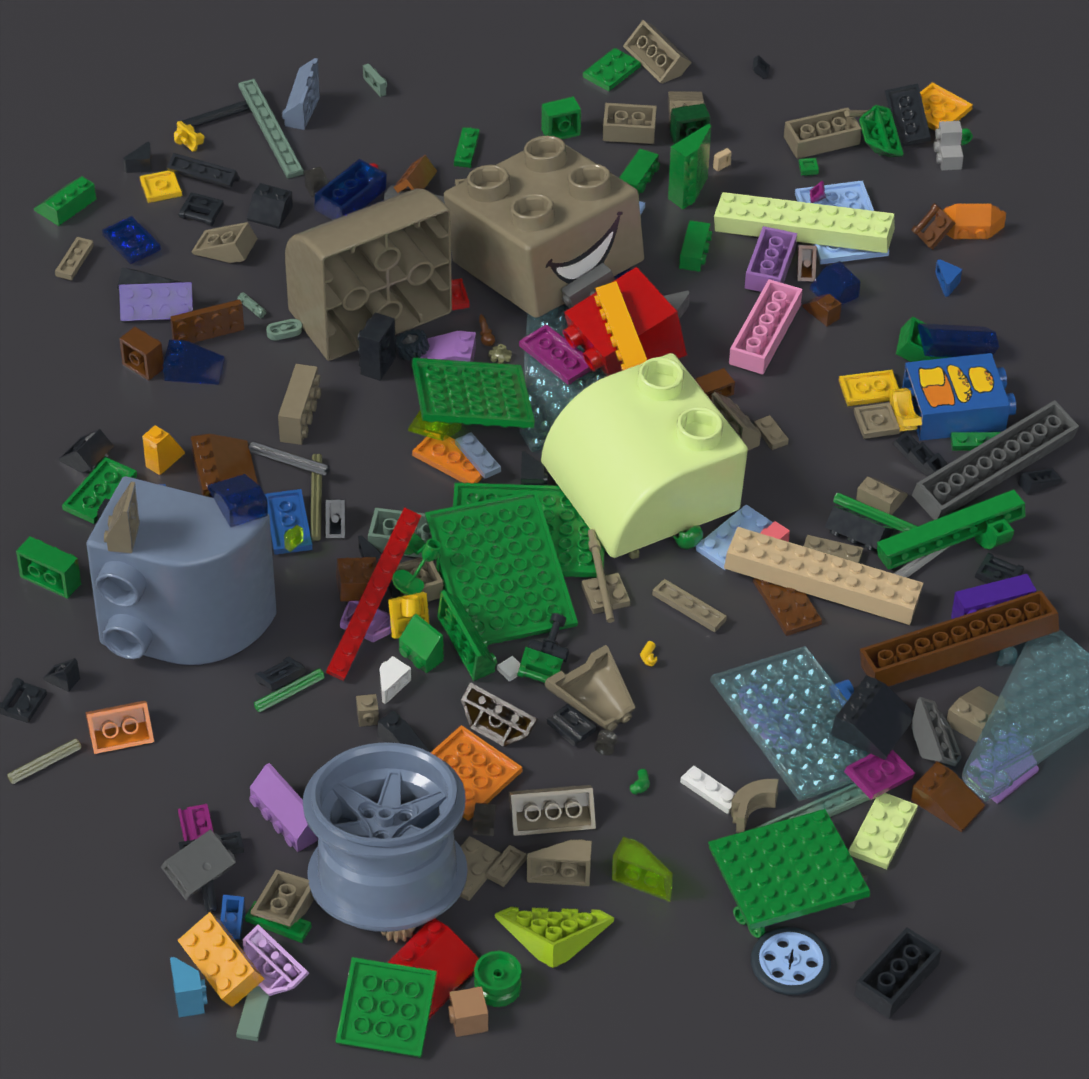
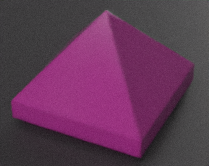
M823 181L810 190L811 203L826 198Z

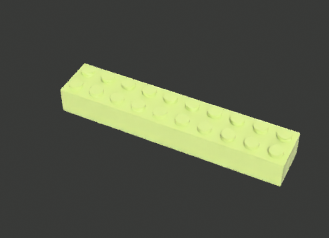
M722 192L714 215L716 232L759 237L763 226L797 233V242L881 253L888 252L895 229L894 213Z

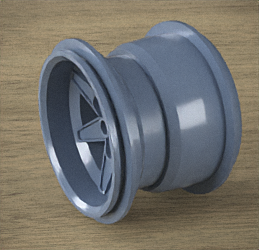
M373 743L342 752L315 772L304 791L303 812L308 826L318 837V847L313 852L308 865V880H310L309 886L312 896L323 910L334 918L360 929L391 932L423 925L444 913L457 901L466 884L467 861L462 848L454 839L453 833L463 816L466 803L465 789L455 770L442 759L415 746L400 743Z

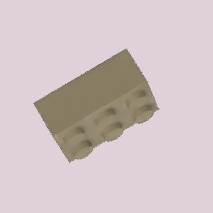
M605 103L603 141L654 144L657 106Z

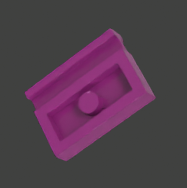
M207 804L187 807L185 810L178 809L184 841L197 839L210 829L213 831Z

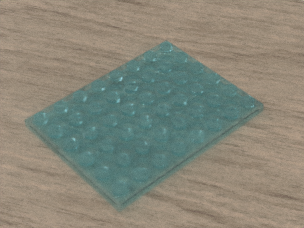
M806 646L714 674L710 678L714 687L798 801L853 783L844 770L848 765L871 754L830 735L835 717L847 700Z

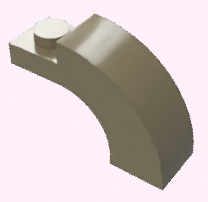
M779 779L757 780L737 791L731 804V817H733V823L736 824V832L741 833L745 831L748 817L753 811L764 807L775 808Z

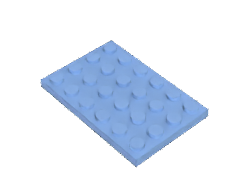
M863 181L824 185L826 198L814 203L874 211ZM813 187L795 189L797 201L811 203L810 190ZM813 244V246H817L816 254L820 265L889 256V249L887 253Z

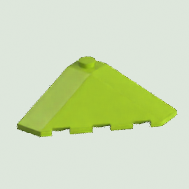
M509 907L495 913V918L539 961L552 968L570 960L614 922V917L601 910H591V913H578V909H562V912H548V908H532V911H518L519 907Z

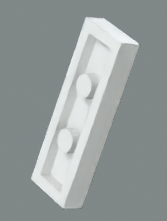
M692 766L681 777V783L725 813L729 814L731 812L732 799L736 793L695 766Z

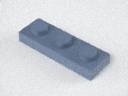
M472 432L455 439V445L484 479L501 472V466Z

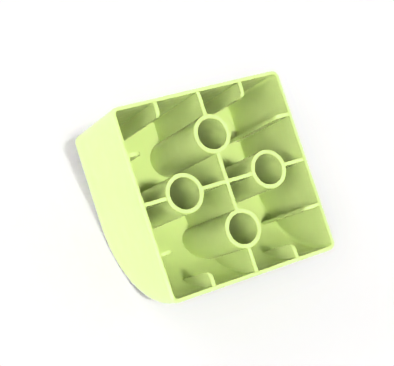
M669 353L661 357L651 358L642 364L604 377L581 391L567 404L553 423L543 446L541 462L588 527L595 530L597 539L609 556L616 558L676 535L680 531L689 530L693 526L707 523L739 510L748 448L676 355Z

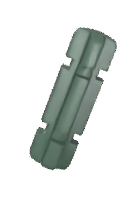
M244 292L240 293L238 299L241 300L242 304L256 316L263 318L266 310Z

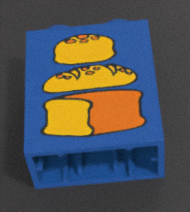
M992 353L905 363L902 388L911 390L914 411L922 418V425H918V430H916L919 441L951 437V432H1003L1007 428L1008 416L1016 414L1015 396L1013 393L1006 394L1005 392L1007 387L1006 371L1004 367H996Z

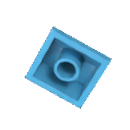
M171 957L172 978L179 1017L205 1013L204 1004H208L205 979H200L198 970L175 957Z

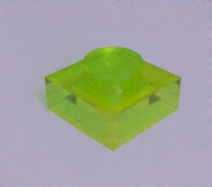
M299 525L288 530L284 535L285 549L290 552L304 541L303 528Z

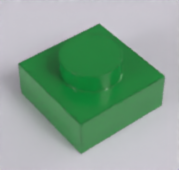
M816 158L799 159L801 176L818 175L819 168Z

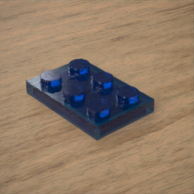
M133 216L102 230L103 236L130 264L161 250L160 244Z

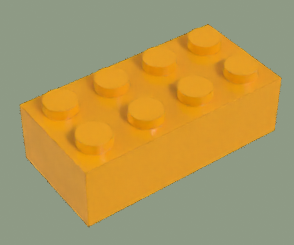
M211 912L178 939V942L220 998L231 1007H234L265 979L223 923Z

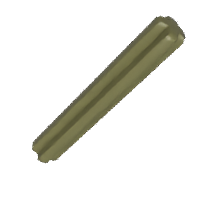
M75 738L7 774L8 780L11 784H15L80 750L81 744L79 740Z

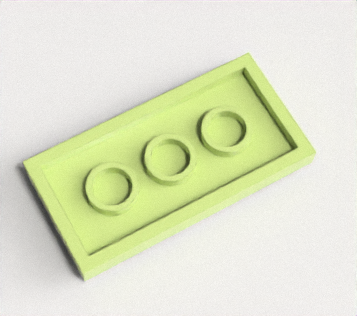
M887 793L876 797L849 849L850 855L887 869L917 811L918 805Z

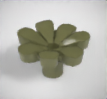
M499 344L489 351L488 356L491 357L490 360L492 362L498 360V364H504V360L506 362L511 361L512 352L507 350L505 345Z

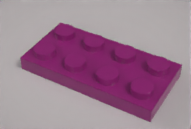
M547 324L519 341V347L567 385L591 371L583 358L582 352L577 348L573 349L565 338Z

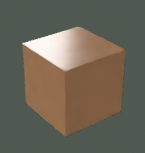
M482 987L450 992L448 1012L450 1022L454 1025L456 1037L488 1032V1011Z

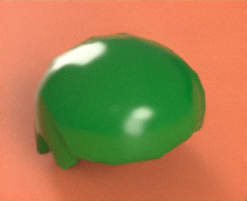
M696 525L686 533L680 531L679 536L674 535L673 538L679 547L691 549L701 542L703 531L699 525Z

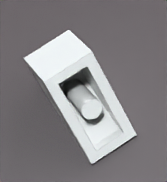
M393 656L380 666L381 694L384 704L411 681V667Z

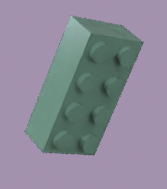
M375 508L368 533V541L380 553H383L402 511ZM418 513L422 516L414 533L426 543L428 539H431L425 514ZM415 553L411 555L403 554L404 556L422 557V553L419 555Z

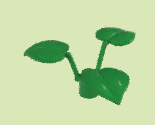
M413 533L404 554L411 555L415 553L419 555L422 553L423 559L413 575L406 570H397L393 574V584L402 593L412 595L422 592L424 582L416 577L426 561L431 562L436 559V569L443 581L440 570L441 553H439L442 545L438 540L428 539L425 543L422 538Z

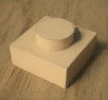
M728 148L714 155L713 168L716 171L731 165L732 152Z

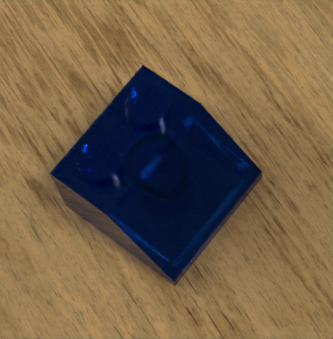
M841 261L825 267L810 285L809 289L816 296L830 294L843 305L859 297L861 281Z

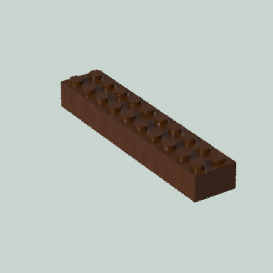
M1042 590L861 648V667L867 676L873 677L889 687L1059 631L1058 612Z

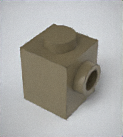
M376 694L356 696L359 727L378 725L379 711Z

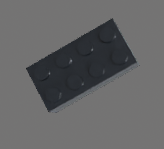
M906 927L857 980L855 997L890 1019L939 965L942 949Z

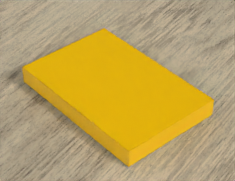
M893 370L839 376V383L847 406L890 401L889 390L899 389Z

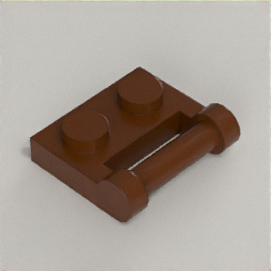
M933 203L931 210L911 230L933 250L956 223L939 205ZM938 213L939 215L936 217V219L923 232V228L929 223V221L935 216V214Z

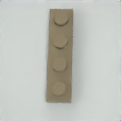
M666 579L653 589V596L713 632H716L726 622V615Z

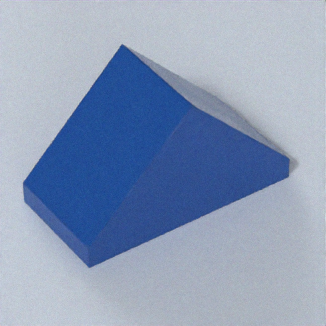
M939 259L936 263L935 274L945 297H948L961 282L962 269Z

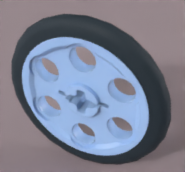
M783 927L767 932L756 942L751 953V966L758 980L772 991L784 995H801L815 990L824 983L831 969V957L825 944L816 935L796 927ZM780 941H785L788 943V946L782 948L779 947L777 943ZM805 944L809 946L810 949L807 951H802L798 948V946ZM793 952V963H791V969L789 970V959ZM767 954H771L775 956L776 959L773 961H768L764 958V956ZM814 961L818 966L811 968L806 963ZM780 971L783 973V976L776 978L772 973ZM796 974L803 975L805 979L803 981H797L793 978V976Z

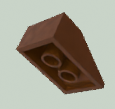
M938 761L913 786L911 798L913 803L961 833L985 808V804L958 775Z

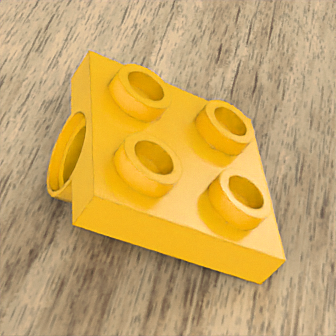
M420 592L388 599L392 638H400L415 614L430 624L427 593Z

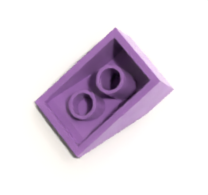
M454 331L428 338L429 350L426 351L425 355L421 354L422 357H420L425 359L473 362L476 350V332Z

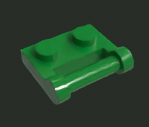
M525 647L517 676H525L545 683L546 679L560 672L563 659Z

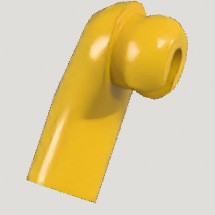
M648 641L640 653V657L647 666H654L657 662V656L654 658V654H652L656 647L652 641Z

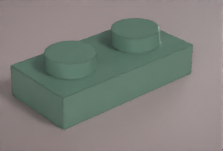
M369 63L363 65V79L380 97L385 96L386 80Z

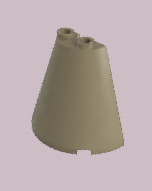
M607 645L592 652L587 662L566 675L561 670L545 681V687L548 691L606 729L608 733L613 731L620 722L625 724L632 718L631 713L635 709V705Z

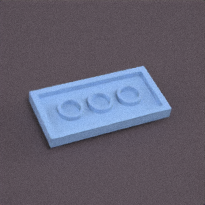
M746 504L696 546V551L724 569L726 554L737 527L760 533L773 522Z

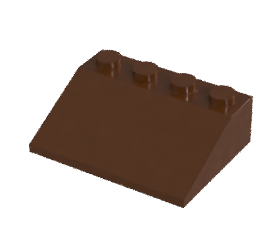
M210 433L191 436L192 454L202 495L207 493L215 484H219L234 492L235 501L260 497L247 440Z

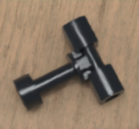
M552 613L549 622L553 625L548 639L545 638L543 642L530 639L528 648L555 656L566 662L569 649L558 646L559 643L556 641L560 627L565 626L567 618L561 614Z

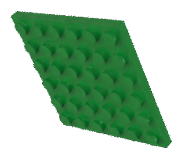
M413 358L412 367L422 421L431 423L435 421L445 422L448 424L463 423L466 425L482 424L483 426H512L523 429L534 428L535 420L521 365Z
M826 809L708 842L709 849L750 931L870 897V890Z

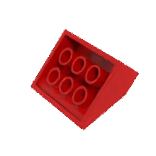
M434 918L428 921L387 963L437 971L429 1015L430 1019L450 998V992L457 991L474 974V968L479 958L448 926Z

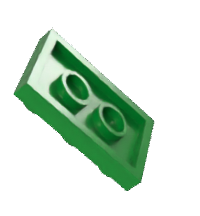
M614 48L585 70L583 78L610 91L640 68L641 62Z

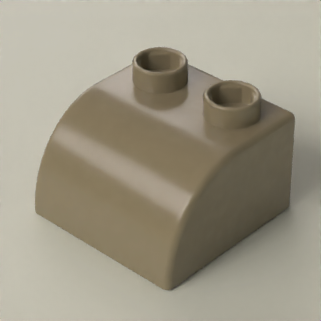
M413 189L297 233L288 240L285 250L288 309L295 319L301 321L302 328L326 360L332 361L359 349L358 334L360 330L364 329L367 320L375 312L395 318V335L451 312L450 209L433 193L425 189Z

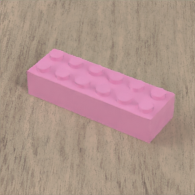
M770 279L767 281L730 348V365L764 374L801 306L802 289Z

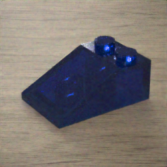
M169 340L163 363L164 381L219 385L225 357L189 341Z
M246 474L208 485L211 495L230 528L268 516L267 497L261 487Z

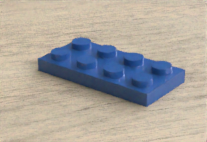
M297 489L264 494L266 512L270 516L274 555L313 550L302 490Z

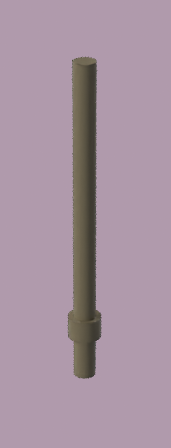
M590 529L588 530L589 550L592 552L606 620L608 623H612L615 619L600 555L601 546L599 540H597L595 530Z

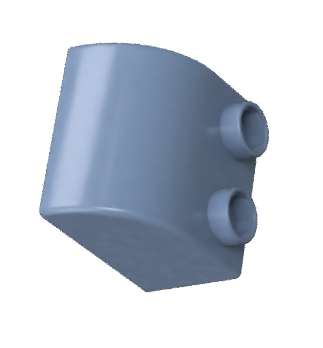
M127 476L121 479L86 543L100 643L107 646L116 655L126 659H138L142 656H147L180 665H202L231 657L256 641L266 631L277 613L269 514L266 511ZM132 481L136 485L140 519L132 553L108 551L107 543H104L105 530L108 531L109 529L108 518L109 515L112 516L114 507Z

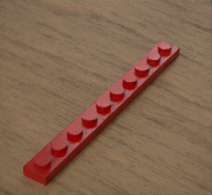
M404 507L326 670L327 674L344 681L422 515Z

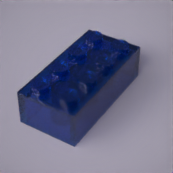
M358 159L315 193V210L334 220L363 209L386 190L387 174Z

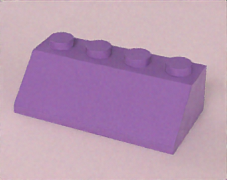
M270 763L266 764L250 786V802L254 807H258L261 810L263 817L273 824L275 831L284 836L286 843L290 847L293 846L299 852L318 841V837L307 824L303 812L302 798Z

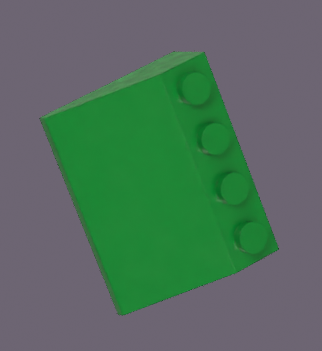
M710 124L705 125L671 146L668 199L682 210L696 201L708 178Z
M443 590L440 594L437 617L472 680L476 681L494 673L497 664L496 657L487 649L488 644L485 638L481 637L478 633L479 629L476 622L470 619L467 606L463 605L459 598Z

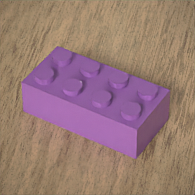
M763 226L746 271L745 289L762 292L769 279L784 283L796 250L797 233Z

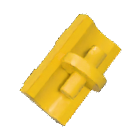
M178 121L177 131L174 132L175 143L178 145L184 144L192 152L197 151L198 145H202L204 142V135L194 132V127L190 124L186 125L182 121Z

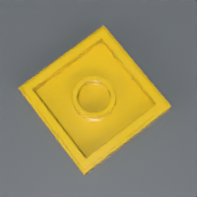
M167 170L140 176V182L148 203L182 196L175 172Z

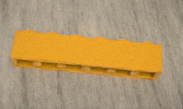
M617 281L595 288L597 296H594L597 307L601 306L602 308L599 310L602 320L606 319L607 321L605 323L607 333H612L610 340L613 348L617 347L618 349L615 352L618 361L623 362L621 364L622 371L647 361Z

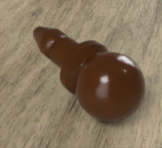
M481 314L479 317L482 330L480 332L482 336L481 343L485 346H492L495 343V336L492 334V329L488 328L485 317Z

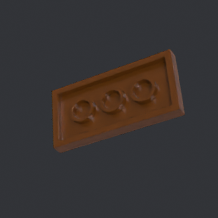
M240 299L170 316L174 347L244 330L243 306Z
M753 577L755 586L786 636L822 625V619L806 593Z

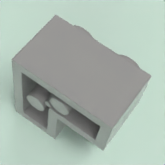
M960 121L939 122V128L935 131L937 142H934V152H937V164L940 163L941 170H962V128Z

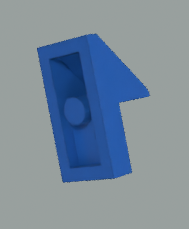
M223 895L220 921L234 939H241L243 918L246 916L245 897Z

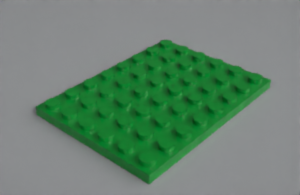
M455 483L453 507L537 490L563 576L597 578L593 555L588 545L590 542L588 530L590 528L559 486ZM600 543V555L604 569V547Z
M537 490L425 512V519L431 539L438 540L442 545L439 551L441 553L440 570L446 591L459 598L461 603L467 606L470 619L476 622L479 629L478 633L481 637L485 638L488 645L548 633L553 625L549 622L552 613L561 614L567 618L565 626L560 627L559 630L578 625Z

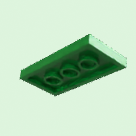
M105 457L62 504V509L95 524L98 521L97 511L105 498L111 499L123 477L136 478L137 471Z

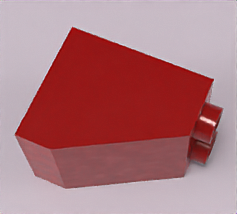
M637 267L616 279L615 281H617L647 360L669 353L675 354L678 359L686 356L687 352L677 310ZM597 292L564 312L568 327L563 330V335L573 349L581 346L585 350L582 353L583 358L593 372L600 368L609 376L622 371L621 364L623 362L618 361L615 352L618 349L612 346L610 340L612 333H607L605 327L607 321L606 319L602 320L599 311L602 308L601 306L597 307L594 296H597Z

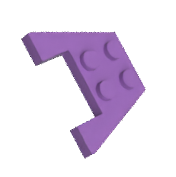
M359 601L348 602L340 621V628L346 630ZM377 609L364 639L371 642L391 634L390 614L380 609Z

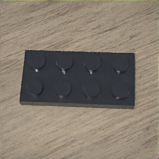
M918 83L885 90L888 108L891 109L901 147L931 141Z

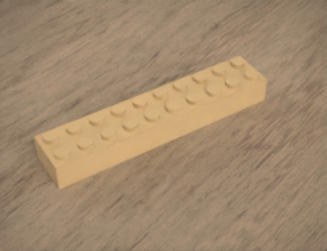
M741 527L736 529L727 551L724 569L786 588H793L796 591L908 625L911 624L923 586L922 582Z

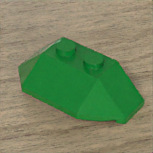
M874 105L859 119L865 142L876 154L881 156H902L903 150L891 109Z

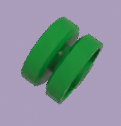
M492 951L482 955L474 968V988L482 987L486 1005L502 1007L513 1003L519 997L521 991V965L519 961L510 953L503 951Z

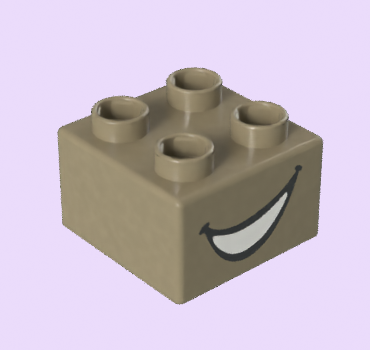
M539 136L531 139L520 153L496 165H484L475 168L469 173L467 180L444 192L445 205L450 209L453 262L535 318L564 304L562 300L564 295L561 288L598 265L604 263L612 270L613 275L616 276L644 260L638 190L610 173L605 166L596 164L575 151L558 137Z

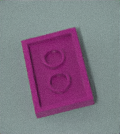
M893 750L886 760L870 754L848 765L844 770L849 778L871 800L912 779L915 774Z

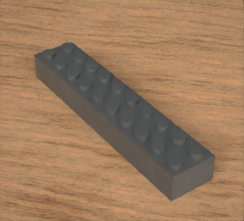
M1054 400L919 481L915 486L912 496L933 520L949 515L1072 440L1079 425Z

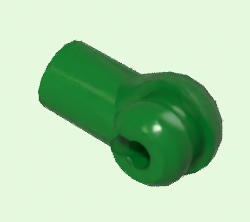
M646 769L638 770V780L630 785L632 794L643 793L649 788L650 782Z

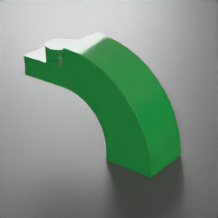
M1001 519L988 524L986 532L975 536V541L983 548L991 549L1008 543L1013 537L1014 530L1005 519Z

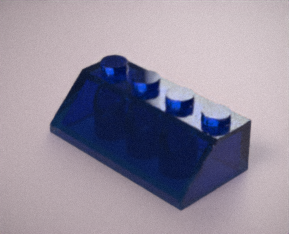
M918 324L925 356L961 357L992 353L993 356L999 349L996 332L987 327Z

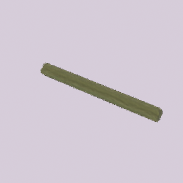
M313 454L312 460L322 463V455ZM312 472L310 536L313 542L321 540L322 475Z

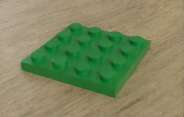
M352 957L335 1041L336 1044L422 1058L437 971Z

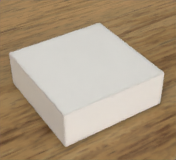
M511 656L498 664L497 670L510 682L518 677L517 673L520 662Z

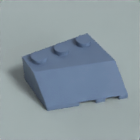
M317 58L312 59L298 70L286 109L283 110L282 114L286 127L305 130L320 99Z

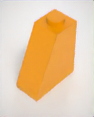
M156 425L142 436L146 467L158 475L165 472L185 454V451L174 438Z

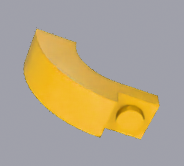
M908 388L889 390L890 404L900 431L918 430V425H922V418L914 411L911 390Z

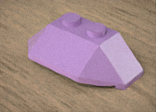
M259 925L243 939V951L265 978L259 986L269 996L294 989L309 974Z

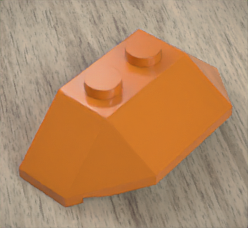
M954 204L943 209L956 223L946 234L952 239H990L1005 226L1006 212L992 204Z

